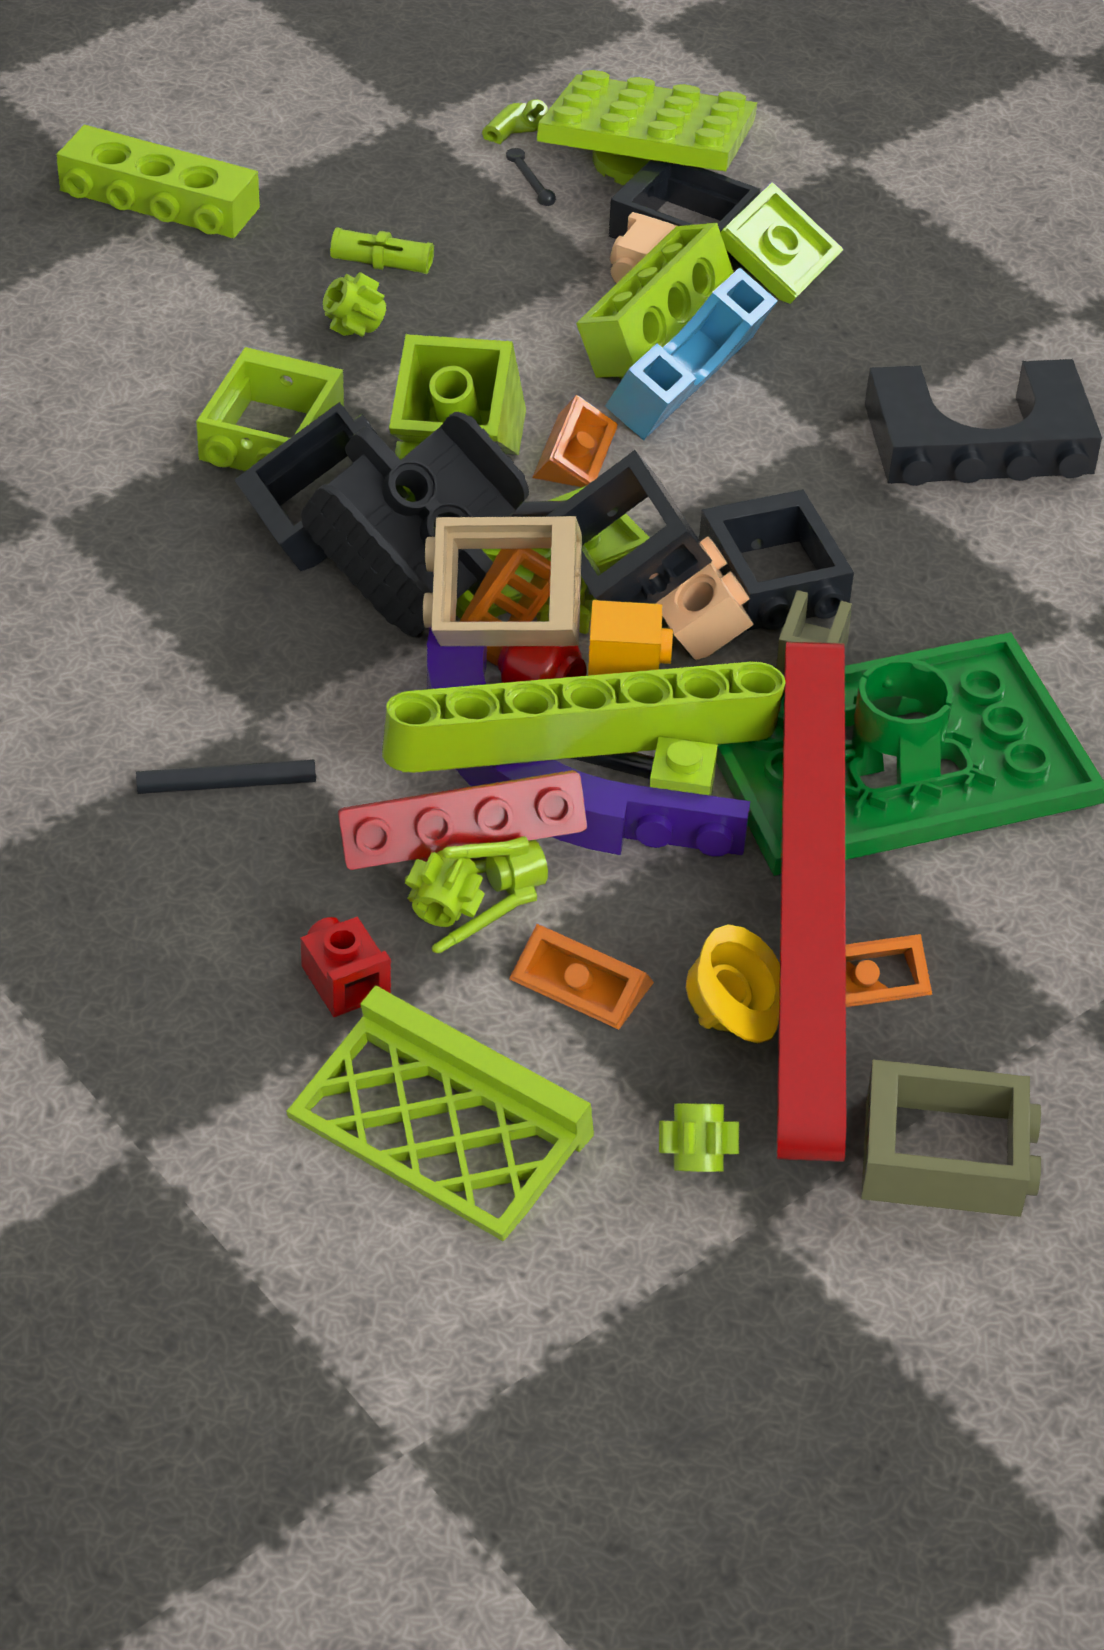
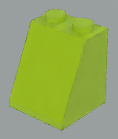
M406 334L389 425L390 434L404 442L421 443L436 431L452 413L461 412L474 418L477 421L476 423L482 429H485L489 437L502 448L501 450L505 454L519 455L526 406L513 341Z

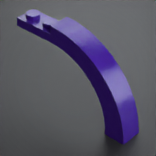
M430 628L427 641V689L485 685L484 675L487 664V646H440L432 632V628ZM557 760L456 769L471 787L571 770L576 771L581 776L587 828L583 832L553 837L573 845L621 855L624 838L639 840L642 844L653 848H660L666 845L695 848L709 856H722L727 853L744 854L750 801L607 780L586 774Z

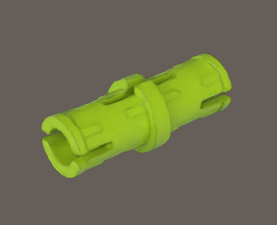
M337 227L333 232L330 255L335 259L372 264L373 269L383 270L385 266L428 274L434 258L433 243L429 242L422 243L392 238L391 233L386 231H379L377 235L343 230Z

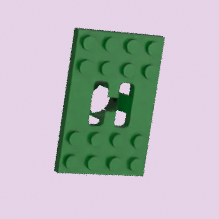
M1011 632L845 666V727L854 725L852 740H845V860L1104 804V780ZM784 692L776 729L770 737L758 741L716 744L718 745L716 763L734 799L750 801L748 826L773 876L781 874ZM914 712H920L927 715V717L921 719H903L895 717ZM883 754L897 757L896 785L869 788L862 782L860 776L885 771ZM941 759L953 761L960 771L941 775Z

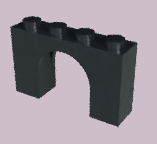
M1074 360L1022 361L1016 400L1023 421L1012 426L996 429L963 425L941 413L931 399L921 365L869 368L865 407L887 483H907L912 486H919L927 482L937 481L973 483L980 479L1001 478L1023 481L1031 477L1063 476L1065 478H1077L1082 475L1095 474L1102 436Z

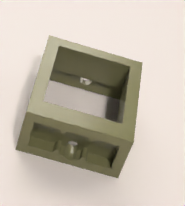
M873 1060L866 1095L861 1199L1021 1217L1026 1195H1038L1041 1178V1156L1030 1155V1143L1037 1144L1041 1125V1105L1030 1103V1076ZM897 1107L1008 1119L1007 1165L895 1153Z

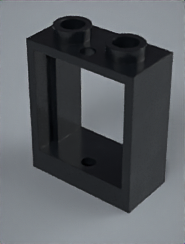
M650 160L611 198L609 237L617 239L618 236L626 234L628 231V217L632 212L677 226L694 225L659 212L658 210L666 202L719 220L718 227L721 232L760 194V188L704 168ZM727 251L729 260L731 262L734 257Z
M340 402L234 479L279 545L300 571L315 567L328 556L312 540L311 535L305 530L302 521L295 525L281 505L347 457L345 446L361 428L366 426L375 432L363 414H360L353 420ZM395 485L398 494L406 500L410 497L403 486Z
M636 450L632 451L546 516H576L582 533L581 576L594 598L598 601L655 604L712 562L711 557L661 480ZM649 497L666 523V526L601 573L584 544ZM658 573L655 578L649 579L651 575Z
M804 489L701 510L700 542L706 537H710L727 562L725 566L719 569L722 575L725 576L731 571L750 598L742 606L754 625L745 631L763 627L770 630L782 628L786 622L797 590L808 593L806 618L816 616L821 619L831 618L837 614L841 601L850 603L854 572ZM800 541L816 570L757 582L741 553Z

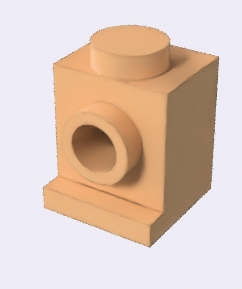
M632 212L628 217V231L624 236H618L612 247L610 261L613 264L611 275L614 282L618 283L677 225Z

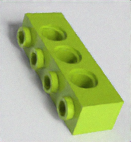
M84 124L56 154L60 191L69 193L75 198L85 197L110 204L119 210H132L154 216L162 222L172 221L194 227L206 234H219L235 238L260 208L258 171L93 126Z
M717 223L676 226L576 323L596 378L618 376L622 380L628 369L654 345L658 343L663 348L697 313L712 292L734 273Z

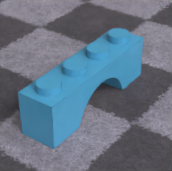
M738 268L712 292L697 313L663 348L657 343L628 369L605 407L641 439L645 440L753 338L778 300L741 268Z

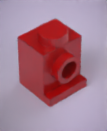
M358 916L344 922H340L335 917L323 918L309 929L307 935L300 937L302 968L333 1017L361 1008V1003L375 986L391 993V958L386 951L381 952ZM363 977L366 978V981L345 988L347 983Z

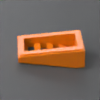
M531 548L501 549L459 622H503L487 612L492 604L511 614L507 622H532L550 596L551 561ZM520 565L534 573L530 583L515 574ZM506 584L523 594L518 603L501 593ZM487 646V661L498 666V658L503 646Z

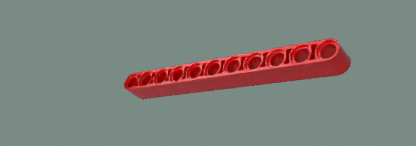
M786 642L777 1159L844 1162L846 1147L844 643Z

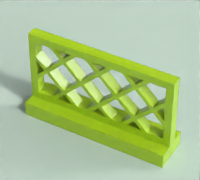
M375 986L361 1003L363 1017L286 1111L288 1118L504 1241L530 1211L574 1150L580 1152L594 1136L591 1103L382 988ZM370 1042L390 1053L393 1067L354 1074L352 1061L366 1043ZM398 1058L408 1064L399 1065ZM346 1069L347 1076L340 1077ZM431 1076L443 1083L445 1097L407 1104L403 1081ZM396 1082L400 1106L365 1113L361 1112L358 1090ZM451 1088L460 1092V1094L453 1095ZM346 1092L351 1094L354 1115L325 1120L311 1111L323 1097ZM483 1105L496 1112L499 1127L466 1134L460 1133L457 1110ZM449 1112L454 1136L415 1144L410 1120ZM505 1118L514 1122L515 1124L507 1125ZM398 1122L404 1123L408 1145L380 1151L367 1144L364 1128ZM357 1129L358 1138L346 1131ZM539 1136L554 1145L543 1160L515 1165L510 1141ZM503 1143L508 1167L469 1175L464 1150ZM457 1152L462 1176L434 1182L421 1175L418 1159ZM411 1160L412 1169L399 1161ZM528 1179L521 1189L519 1181ZM507 1183L512 1184L514 1199L499 1219L475 1205L472 1190ZM465 1191L467 1200L453 1192Z

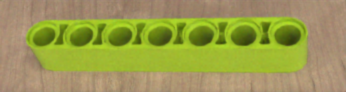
M741 662L406 691L397 693L386 704L382 758L393 769L416 773L656 750L658 737L709 744L758 741L767 739L776 729L785 688V678L780 670L772 665L763 662Z

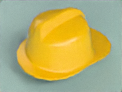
M725 925L715 928L705 940L700 956L689 969L685 987L688 1000L695 1013L699 1016V1024L706 1029L713 1027L719 1031L732 1032L744 1040L755 1043L769 1041L777 1030L779 1021L780 962L773 950L759 936L744 927Z

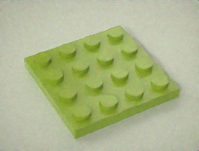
M586 70L582 72V75L577 74L539 121L537 141L726 172L753 125L757 102L746 101V96L737 92L724 91L720 92L718 96L702 94L700 93V88L692 85L677 84L673 86V89L657 87L655 82L648 78L631 77L625 82L609 79L610 75L603 71Z

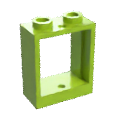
M245 347L196 421L199 460L210 462L218 467L248 470L290 439L289 437L236 425L249 403L256 401L306 413V417L295 433L297 434L340 402L344 407L343 370ZM284 376L290 377L292 382L287 381Z

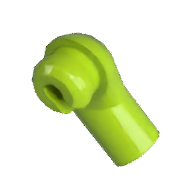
M532 99L527 104H510L483 128V138L501 145L513 133L538 131V123L549 109L543 101L538 99Z

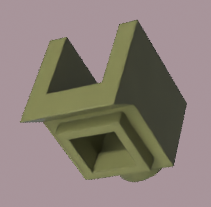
M797 590L779 638L777 669L785 673L786 642L844 643V647H846L852 603L841 601L831 629L805 623L808 593Z

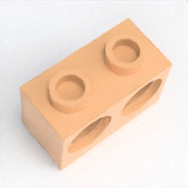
M709 536L703 539L701 544L711 557L712 562L655 603L662 604V616L670 629H673L674 636L695 660L710 656L754 625L742 604L750 599L731 571L725 576L722 575L719 569L725 566L727 562ZM658 573L651 575L649 579L655 578Z

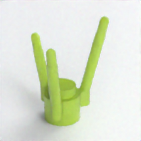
M524 836L506 842L466 844L443 849L442 854L446 859L487 857L473 861L478 873L486 872L489 883L495 891L506 890L510 895L432 946V951L434 953H441L491 924L517 906L537 901V893L534 887L546 884L548 880V867L544 852L536 840L528 841Z

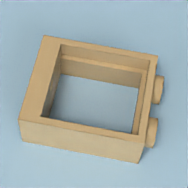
M576 516L437 517L435 537H427L425 544L427 572H434L433 593L424 594L423 621L425 628H432V632L440 646H579L582 533ZM551 548L549 621L456 622L458 549Z

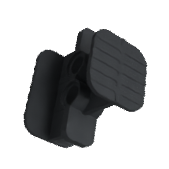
M461 412L452 413L436 431L401 460L371 428L364 426L352 436L345 446L346 454L353 463L329 484H324L318 488L301 512L302 524L311 535L312 540L324 550L329 559L331 558L337 564L336 566L339 570L348 576L349 581L358 587L361 594L366 599H369L374 605L373 607L386 618L387 622L392 625L394 624L402 632L412 637H416L425 629L423 621L424 594L433 593L434 572H427L425 544L427 537H435L434 527H436V518L510 517L529 496V487L523 472L514 465L513 460L505 455L501 450L502 448L489 437V434L476 423L477 421L474 418ZM395 485L405 486L411 490L416 502L403 499L398 494ZM458 549L457 599L467 590L475 595L493 564V561L482 549Z

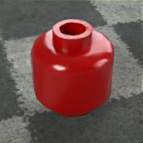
M503 646L498 658V668L501 672L502 683L586 676L587 674L586 663L582 659V653L578 646Z

